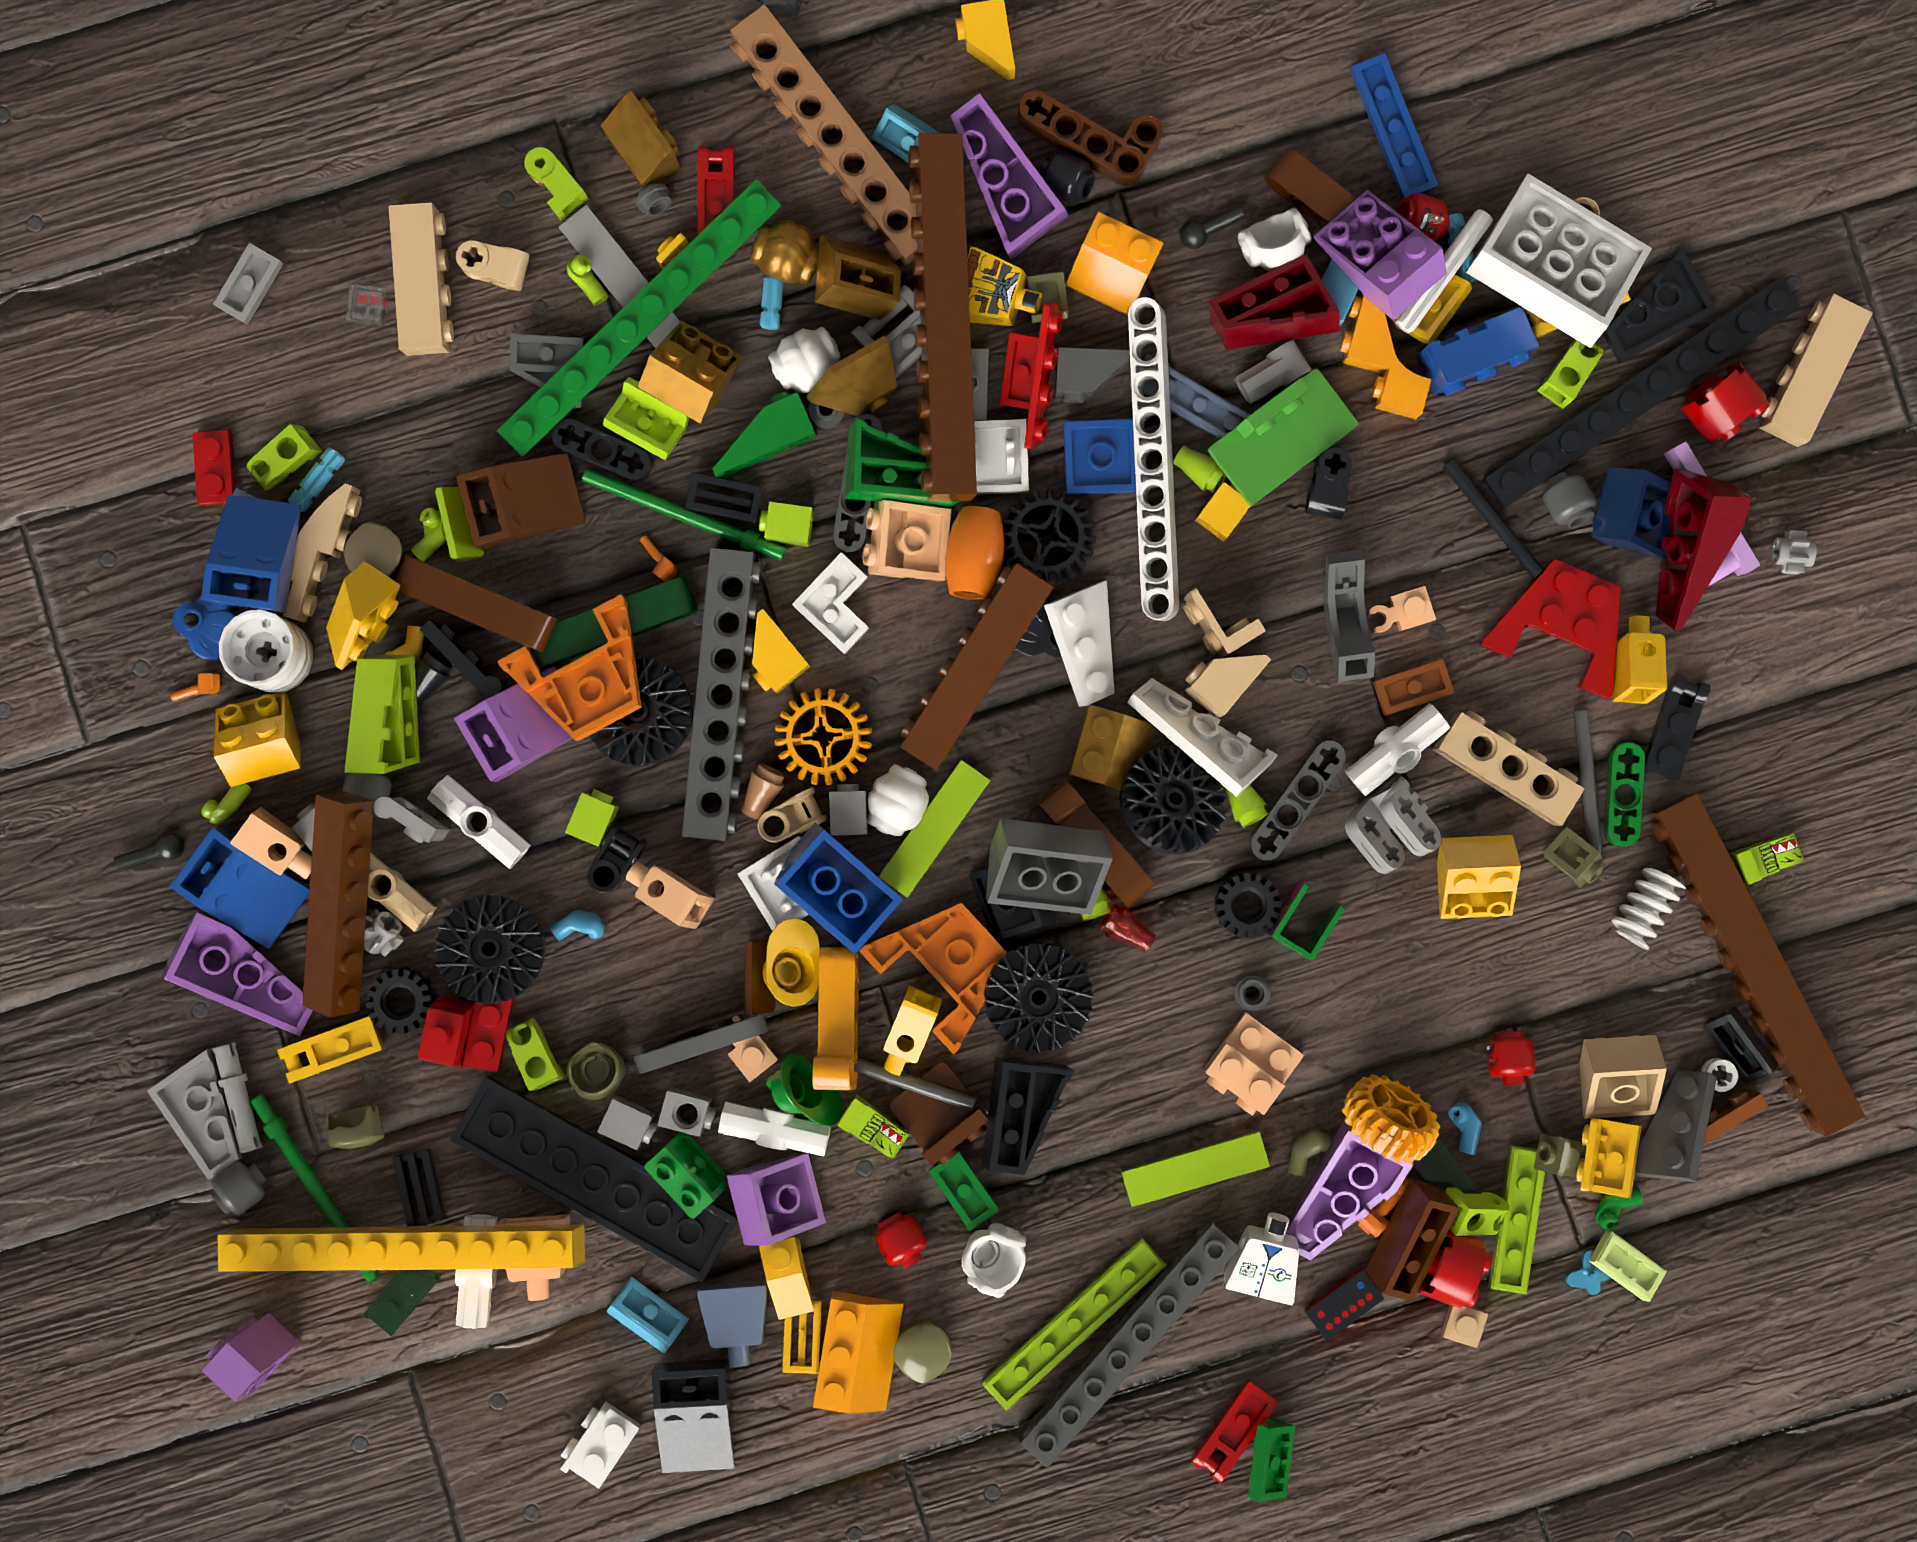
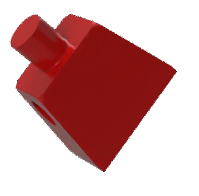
M440 995L429 1006L418 1053L419 1059L463 1069L462 1063L475 1001Z

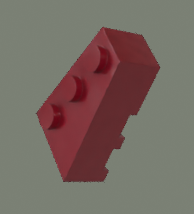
M1307 254L1208 301L1210 322L1226 350L1340 332L1339 309Z

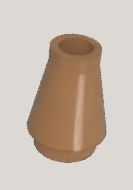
M759 764L757 769L751 772L741 812L759 820L784 787L782 782L785 775L768 765Z

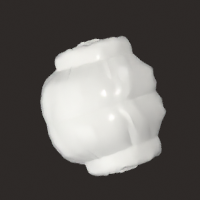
M1291 208L1286 212L1272 215L1264 221L1254 223L1248 228L1241 230L1238 234V243L1241 246L1247 263L1251 267L1261 266L1269 272L1303 256L1305 246L1311 242L1308 224L1296 208Z
M820 327L816 330L802 328L793 335L781 339L777 350L770 353L768 359L772 365L775 378L780 381L784 389L792 388L799 393H809L826 370L841 361V356L835 340L830 336L825 327Z
M894 764L887 774L875 780L873 790L868 794L867 802L870 813L867 816V823L886 835L902 836L904 831L914 829L921 821L929 802V795L925 789V779L910 768H903Z
M998 1222L991 1224L987 1230H977L970 1235L962 1254V1268L968 1276V1284L977 1288L983 1294L996 1298L1004 1296L1006 1291L1018 1282L1026 1263L1024 1251L1027 1241L1026 1237L1019 1231Z

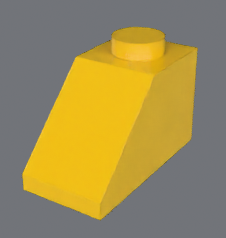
M988 0L961 5V17L955 18L958 40L965 39L968 53L1006 80H1014L1015 63L1004 0Z
M760 610L757 613L752 665L757 669V672L753 674V677L766 692L772 688L778 694L811 666L765 610Z
M791 1237L770 1245H759L766 1282L778 1319L781 1320L814 1312L800 1240Z

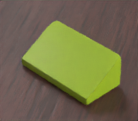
M459 487L436 488L435 493L450 558L457 562H464L484 556V551L474 546Z

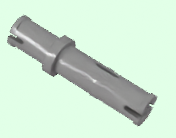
M236 1042L214 1047L212 1050L215 1054L221 1077L217 1081L219 1088L223 1087L239 1147L238 1151L239 1153H245L263 1146L259 1139L245 1081L248 1080L247 1073L242 1072L236 1049L237 1045Z

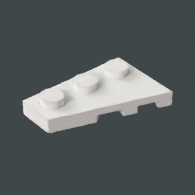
M1107 580L1044 605L1079 707L1088 706L1114 694Z

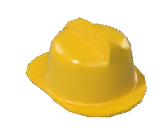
M795 918L782 921L773 929L768 939L766 961L763 965L762 975L764 983L775 999L784 1005L793 1007L804 1005L810 1001L818 990L819 940L813 927L806 921Z

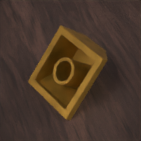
M883 336L830 366L806 396L810 403L855 416H860L868 410H871L874 414L891 402L888 397L897 387L890 345L887 338Z

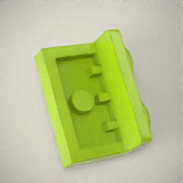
M627 377L623 384L621 395L604 418L603 426L666 461L687 430L689 417L638 388L640 381Z

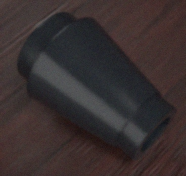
M428 650L425 656L420 655L415 666L417 705L419 706L451 676L449 671L453 667L446 658L431 650Z

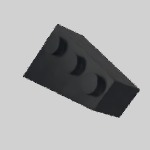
M995 1057L988 1110L989 1120L986 1126L987 1130L982 1156V1165L988 1171L1019 1175L1026 1174L1044 1136L1043 1131L1059 1104L1058 1100L1067 1081H1070L1073 1075V1069L1061 1064Z

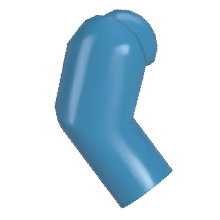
M574 910L551 925L550 929L557 940L561 941L575 931L588 934L591 939H598L605 933L606 926L598 914L584 910Z
M1464 1102L1455 1103L1450 1107L1448 1115L1450 1120L1461 1131L1458 1151L1475 1155L1482 1122L1471 1106Z

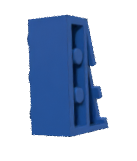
M1519 307L1484 321L1483 324L1467 330V328L1455 333L1454 337L1440 342L1436 340L1431 342L1416 358L1424 376L1431 379L1430 389L1433 396L1444 391L1447 397L1465 389L1464 382L1477 377L1478 381L1482 382L1499 373L1497 368L1504 364L1510 363L1511 368L1531 360L1530 353L1538 348L1539 344L1523 308Z

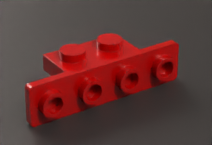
M1051 301L1044 303L1039 336L1017 332L1009 333L1000 405L1029 409L1024 448L1027 449L1038 447L1041 441L1044 442L1047 435L1048 422L1044 420L1045 406H1049L1053 393V386L1048 383L1050 370H1054L1058 356L1057 348H1053L1055 333L1058 334L1061 330L1063 320L1062 312L1058 311L1059 302Z

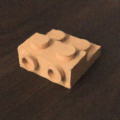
M888 500L874 502V508H869L866 515V527L872 530L871 544H866L863 550V564L868 566V574L945 581V555L950 530L951 509Z
M1244 1012L1203 1068V1071L1209 1075L1206 1082L1220 1093L1224 1094L1228 1089L1239 1098L1235 1103L1252 1116L1256 1111L1265 1115L1285 1087L1283 1084L1304 1055Z

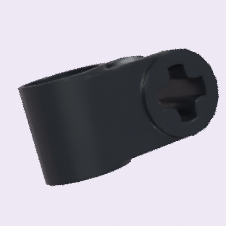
M1331 448L1317 457L1306 499V514L1339 520L1343 518L1351 471V458L1345 450ZM1332 457H1336L1335 462L1341 465V469L1331 474L1330 467L1325 466V462L1332 459Z
M618 823L612 827L606 836L598 855L587 873V881L590 887L600 893H612L621 886L628 871L639 860L648 843L645 839L638 840L621 830L622 825ZM618 841L630 847L631 850L629 851L626 848L619 845ZM603 867H610L614 872V881L607 887L600 886L596 880L597 872Z

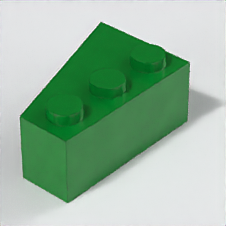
M858 418L848 428L845 499L875 502L888 500L940 508H951L959 502L928 501L927 491H922L921 470L926 469V455L920 454V448L898 439L899 436L890 432L884 433L867 425V422Z

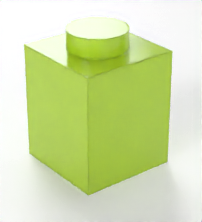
M769 502L768 511L762 510L759 531L765 532L764 538L770 542L810 547L814 510L812 507Z
M593 789L592 794L581 793L565 833L600 847L612 827L620 806L611 803L614 798L613 796Z

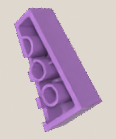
M979 93L950 116L957 133L962 134L964 150L1006 252L1012 260L1067 218L1068 214Z
M267 1313L259 1320L252 1317L235 1332L232 1331L224 1340L221 1339L208 1352L206 1357L211 1361L201 1371L231 1399L238 1401L241 1398L251 1396L300 1341L271 1314Z

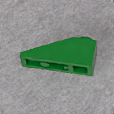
M786 391L769 399L771 404L765 406L714 466L713 471L717 478L723 479L816 438L815 431L798 393L790 395L789 391Z

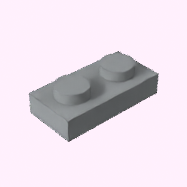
M248 243L213 305L248 325L284 263L253 244Z

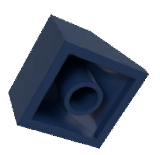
M1609 467L1607 477L1602 484V496L1598 512L1593 519L1591 537L1609 546L1665 559L1666 549H1662V537H1669L1671 515L1664 514L1665 502L1671 483L1647 470Z

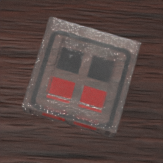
M350 284L346 320L351 323L385 326L388 290L386 288Z

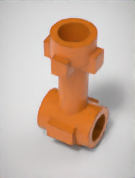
M1405 1178L1393 1196L1388 1200L1383 1199L1361 1221L1358 1219V1226L1368 1235L1371 1233L1375 1238L1378 1237L1389 1223L1385 1216L1400 1201L1410 1180Z

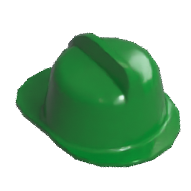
M792 1053L786 1056L781 1064V1069L777 1070L775 1074L766 1080V1086L771 1090L774 1102L785 1113L803 1114L816 1124L829 1127L837 1123L842 1116L843 1104L839 1091L814 1090L813 1065L801 1054Z

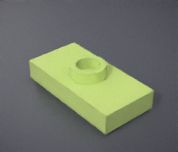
M1605 1231L1589 1259V1262L1641 1300L1647 1302L1651 1301L1667 1272L1612 1231Z

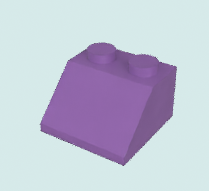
M808 1153L757 1164L727 1175L744 1245H770L826 1223Z

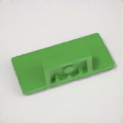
M1314 369L1247 417L1235 429L1209 447L1208 452L1246 502L1253 506L1356 428L1358 421L1318 369Z

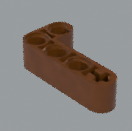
M1031 90L1025 93L1019 103L1018 116L1023 128L1061 151L1065 150L1086 159L1091 163L1093 170L1122 186H1131L1141 178L1157 151L1163 134V126L1156 116L1143 114L1133 121L1122 139L1039 90ZM1036 106L1041 108V113L1037 112L1034 116L1029 115V109L1033 110ZM1054 114L1052 116L1050 126L1047 127L1046 120H1050V115ZM1061 123H1069L1074 127L1075 132L1070 136H1063L1057 132L1056 127ZM1142 128H1147L1154 133L1155 138L1145 142L1138 138L1136 132ZM1092 141H1099L1105 145L1106 150L1101 154H1094L1088 150L1087 145ZM1123 159H1130L1136 164L1137 169L1133 172H1124L1119 168L1118 162Z
M1066 779L1060 781L1036 802L1054 825L1104 831L1113 857L1104 882L1128 909L1155 886L1151 878L1090 810L1083 798Z

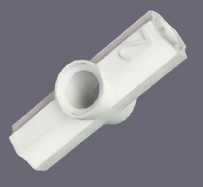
M1429 703L1402 726H1391L1383 730L1375 739L1374 748L1345 770V773L1362 794L1366 796L1395 772L1405 773L1413 769L1421 758V751L1451 727L1440 712Z
M446 775L439 781L427 797L431 803L460 826L465 835L474 838L509 869L520 861L531 846L503 822L493 809L483 805L450 775ZM477 812L483 813L487 819V826L481 832L474 830L471 824V819Z
M726 1101L722 1110L718 1132L724 1135L754 1140L755 1144L772 1149L787 1150L789 1148L825 1156L831 1126H820L809 1119L794 1117L795 1114L785 1113L778 1109L763 1107L762 1110Z
M487 1214L466 1215L464 1226H493L497 1224L498 1217ZM456 1269L455 1282L456 1286H459L457 1326L472 1329L487 1328L489 1326L491 1292L495 1287L498 1269Z

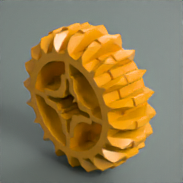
M820 688L815 689V700L810 701L808 694L803 692L800 695L804 705L799 707L794 700L789 702V706L795 710L792 716L784 711L780 713V717L789 722L787 727L776 725L775 730L786 733V738L776 739L775 745H787L788 750L781 752L778 756L781 760L792 757L793 761L787 765L786 769L791 772L799 765L802 768L798 774V779L804 780L809 771L813 773L811 784L817 785L820 775H825L826 785H832V774L837 772L839 780L843 782L846 780V775L843 772L844 768L848 767L852 773L856 774L858 768L851 762L855 758L864 763L867 760V757L858 753L860 747L871 749L872 746L870 742L861 741V735L872 734L871 728L860 729L859 724L868 720V716L866 714H862L857 718L854 716V713L861 706L858 702H855L848 709L845 705L849 700V695L846 693L841 696L839 702L834 701L836 696L834 689H829L827 699H822ZM825 707L842 712L850 721L852 728H832L829 725ZM815 709V725L813 729L806 733L794 735L799 720L807 712ZM821 718L823 726L828 733L842 734L841 736L833 737L832 742L828 741L830 744L826 746V756L821 742L805 740V738L814 737L815 732L819 733L817 730L821 728ZM853 739L852 747L847 756L839 763L832 765V749L834 745L840 741ZM795 746H815L818 749L822 767H816L807 763L799 755Z
M1372 1074L1369 1078L1362 1077L1346 1095L1347 1098L1344 1101L1345 1106L1342 1112L1346 1116L1345 1123L1352 1127L1351 1133L1358 1135L1361 1138V1144H1367L1372 1148V1152L1378 1151L1385 1159L1392 1157L1397 1163L1404 1160L1411 1164L1414 1160L1420 1161L1423 1156H1426L1437 1142L1436 1139L1439 1136L1438 1130L1440 1125L1436 1121V1113L1430 1111L1431 1105L1423 1102L1421 1094H1415L1410 1090V1086L1405 1087L1401 1085L1399 1080L1390 1081L1385 1075L1379 1078L1377 1075Z

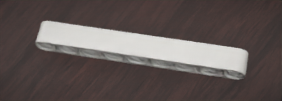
M1142 297L1131 304L1128 312L1141 605L1147 617L1158 621H1168L1175 617L1179 610L1167 326L1165 311L1155 300ZM1146 308H1154L1156 313L1154 320L1147 325L1140 324V313ZM1147 344H1156V356L1152 360L1143 361L1141 359L1143 347ZM1148 380H1157L1159 384L1157 393L1152 397H1144L1142 392L1143 385ZM1153 415L1159 416L1161 422L1159 429L1155 433H1146L1144 429L1146 419ZM1159 451L1162 455V463L1157 469L1149 470L1146 466L1147 456L1151 452ZM1155 487H1161L1164 493L1162 502L1159 505L1150 506L1147 500L1149 491ZM1156 523H1162L1166 530L1164 538L1159 542H1152L1149 537L1150 528ZM1157 559H1164L1167 564V572L1163 577L1156 579L1151 574V565ZM1163 594L1167 597L1169 606L1165 613L1158 615L1154 612L1152 604L1158 595Z

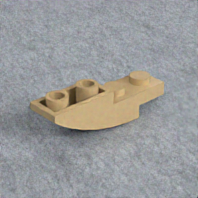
M349 484L342 485L315 510L298 534L291 575L293 583L288 597L286 613H283L284 617L306 623L308 616L311 617L314 614L317 606V596L314 595L318 582L324 580L328 568L325 557L330 555L340 558L349 537L352 535V532L349 531L352 517L358 516L362 505V497L359 496L360 490Z

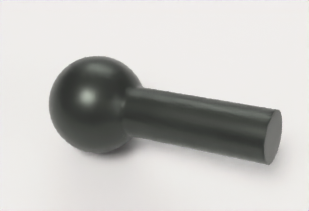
M1241 205L1203 223L1196 220L1188 221L1180 230L1182 244L1189 249H1199L1206 243L1209 235L1245 219L1246 217Z
M167 832L160 835L155 844L113 857L119 871L159 857L166 861H173L183 854L184 841L178 834Z

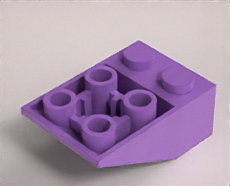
M1366 190L1314 236L1317 243L1365 297L1393 320L1447 274L1442 247L1369 190Z
M552 666L542 671V674L546 677L557 671V668ZM519 684L484 700L454 718L487 777L492 782L503 780L573 739Z

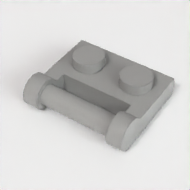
M906 285L900 287L899 304L881 321L872 318L863 327L857 326L851 332L856 341L864 348L873 343L872 337L906 306L913 311L910 316L886 336L890 345L896 379L922 356L921 346H916L915 343L916 324H921L920 311H915L914 293Z
M380 797L374 803V812L378 817H393L406 826L403 832L419 843L423 841L428 843L430 841H443L451 830L406 798Z

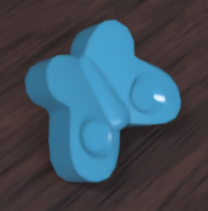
M1588 1248L1582 1251V1266L1579 1269L1568 1271L1565 1274V1281L1572 1287L1585 1288L1591 1295H1596L1600 1292V1282L1608 1280L1610 1276L1589 1262L1594 1250Z

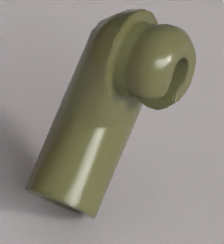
M1311 1130L1298 1137L1292 1145L1288 1173L1305 1176L1309 1157L1321 1151L1325 1152L1330 1148L1332 1142L1330 1135L1321 1130Z

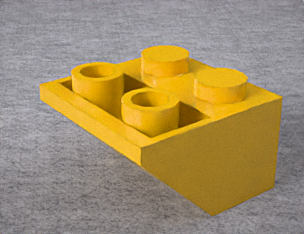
M365 561L344 578L326 626L335 666L341 670L352 660L357 662L358 658H362L368 650L369 644L373 641L379 643L389 629L386 621L394 613L399 603L395 598L400 584Z
M286 692L266 694L259 698L237 704H229L216 709L214 758L230 787L300 769L301 744Z
M1513 835L1441 838L1437 859L1439 914L1441 919L1513 915L1521 869Z

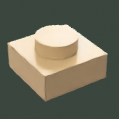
M1450 1305L1440 1335L1444 1338L1478 1348L1488 1313L1465 1305L1461 1308Z

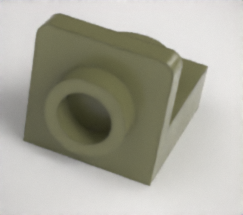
M1567 826L1543 852L1544 857L1572 878L1574 884L1579 888H1582L1586 882L1589 884L1594 882L1603 870L1601 865L1604 863L1601 853Z
M1541 1133L1534 1169L1554 1175L1576 1178L1583 1146L1582 1142Z

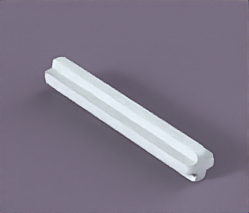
M1478 209L1474 212L1445 252L1444 259L1447 274L1403 311L1396 320V325L1404 332L1411 333L1415 330L1493 222V218L1484 210Z

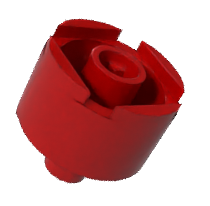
M1740 361L1726 366L1725 370L1728 374L1725 376H1716L1714 374L1686 396L1684 399L1686 403L1679 406L1705 441L1714 443L1720 438L1724 441L1732 438L1743 428L1740 425L1743 420L1749 416L1752 418L1758 416L1770 406L1766 399L1767 395Z
M1449 1230L1417 1293L1456 1308H1461L1464 1305L1470 1308L1473 1307L1478 1299V1285L1482 1274L1488 1272L1492 1263V1254L1486 1251L1483 1240L1475 1236H1455Z

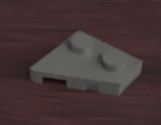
M510 334L509 370L541 388L584 346V338ZM582 401L575 408H581Z

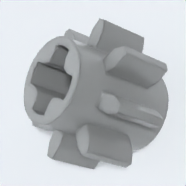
M1784 531V538L1777 537L1774 540L1772 562L1773 564L1782 565L1781 573L1799 575V573L1805 572V567H1812L1814 565L1817 546L1815 540L1806 539L1807 531Z
M377 909L370 916H366L364 949L372 954L382 953L383 956H387L392 949L396 950L404 941V938L399 935L403 925H401L398 917L390 912L380 913Z

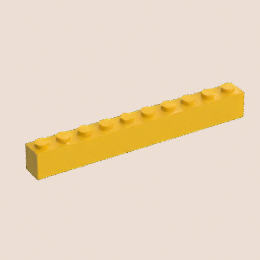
M584 1224L242 1228L218 1234V1272L574 1268L585 1262Z

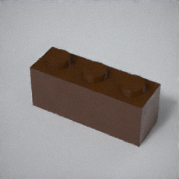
M1410 1179L1365 1270L1383 1294L1409 1301L1414 1300L1460 1209L1441 1186Z

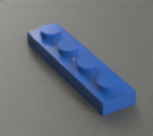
M1384 53L1353 65L1350 73L1401 200L1413 193L1425 194L1435 190L1438 187V183L1386 54Z

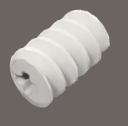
M1644 868L1642 874L1648 881L1636 880L1634 883L1640 894L1634 892L1627 894V899L1633 906L1620 905L1619 910L1625 918L1615 916L1611 921L1618 929L1616 930L1618 934L1637 946L1649 950L1650 947L1643 940L1644 936L1657 937V934L1650 926L1652 924L1664 926L1665 922L1658 915L1659 912L1671 914L1673 910L1666 903L1667 899L1679 901L1681 898L1676 894L1674 888L1686 889V887L1659 870Z

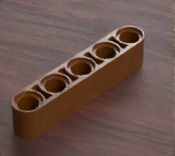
M1290 148L1284 150L1264 176V180L1270 188L1322 228L1357 199L1301 154Z
M407 555L403 556L393 579L400 584L398 591L542 653L557 621L556 618Z

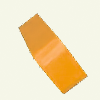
M847 947L820 948L818 1056L814 1057L813 1061L814 1090H854L857 1087L858 1072L854 1071V1064L857 1063L859 952L857 951L854 954Z

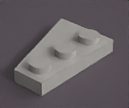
M211 1048L205 1050L147 1090L208 1180L242 1158L241 1153L238 1151L239 1147L222 1087L219 1088L217 1081L219 1080V1075Z

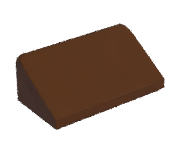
M749 940L745 943L746 1015L771 1013L775 1010V997L764 983L762 975L763 965L766 961L768 940Z

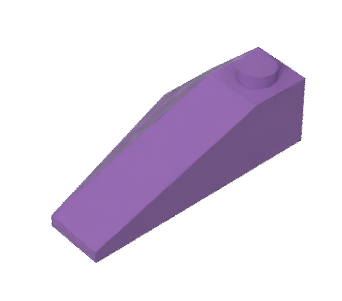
M198 912L194 914L178 939L162 972L163 978L169 982L297 1036L301 1035L313 1011L302 1006L303 991L232 927Z
M1344 1120L1290 1218L1286 1234L1297 1238L1299 1255L1312 1260L1341 1237L1345 1229L1358 1219L1360 1221L1370 1214V1210L1383 1199L1388 1200L1393 1196L1413 1167L1414 1161L1411 1164L1404 1160L1397 1163L1392 1157L1385 1159L1378 1151L1372 1152L1370 1146L1361 1144V1138L1358 1135L1351 1133L1352 1127L1347 1125Z

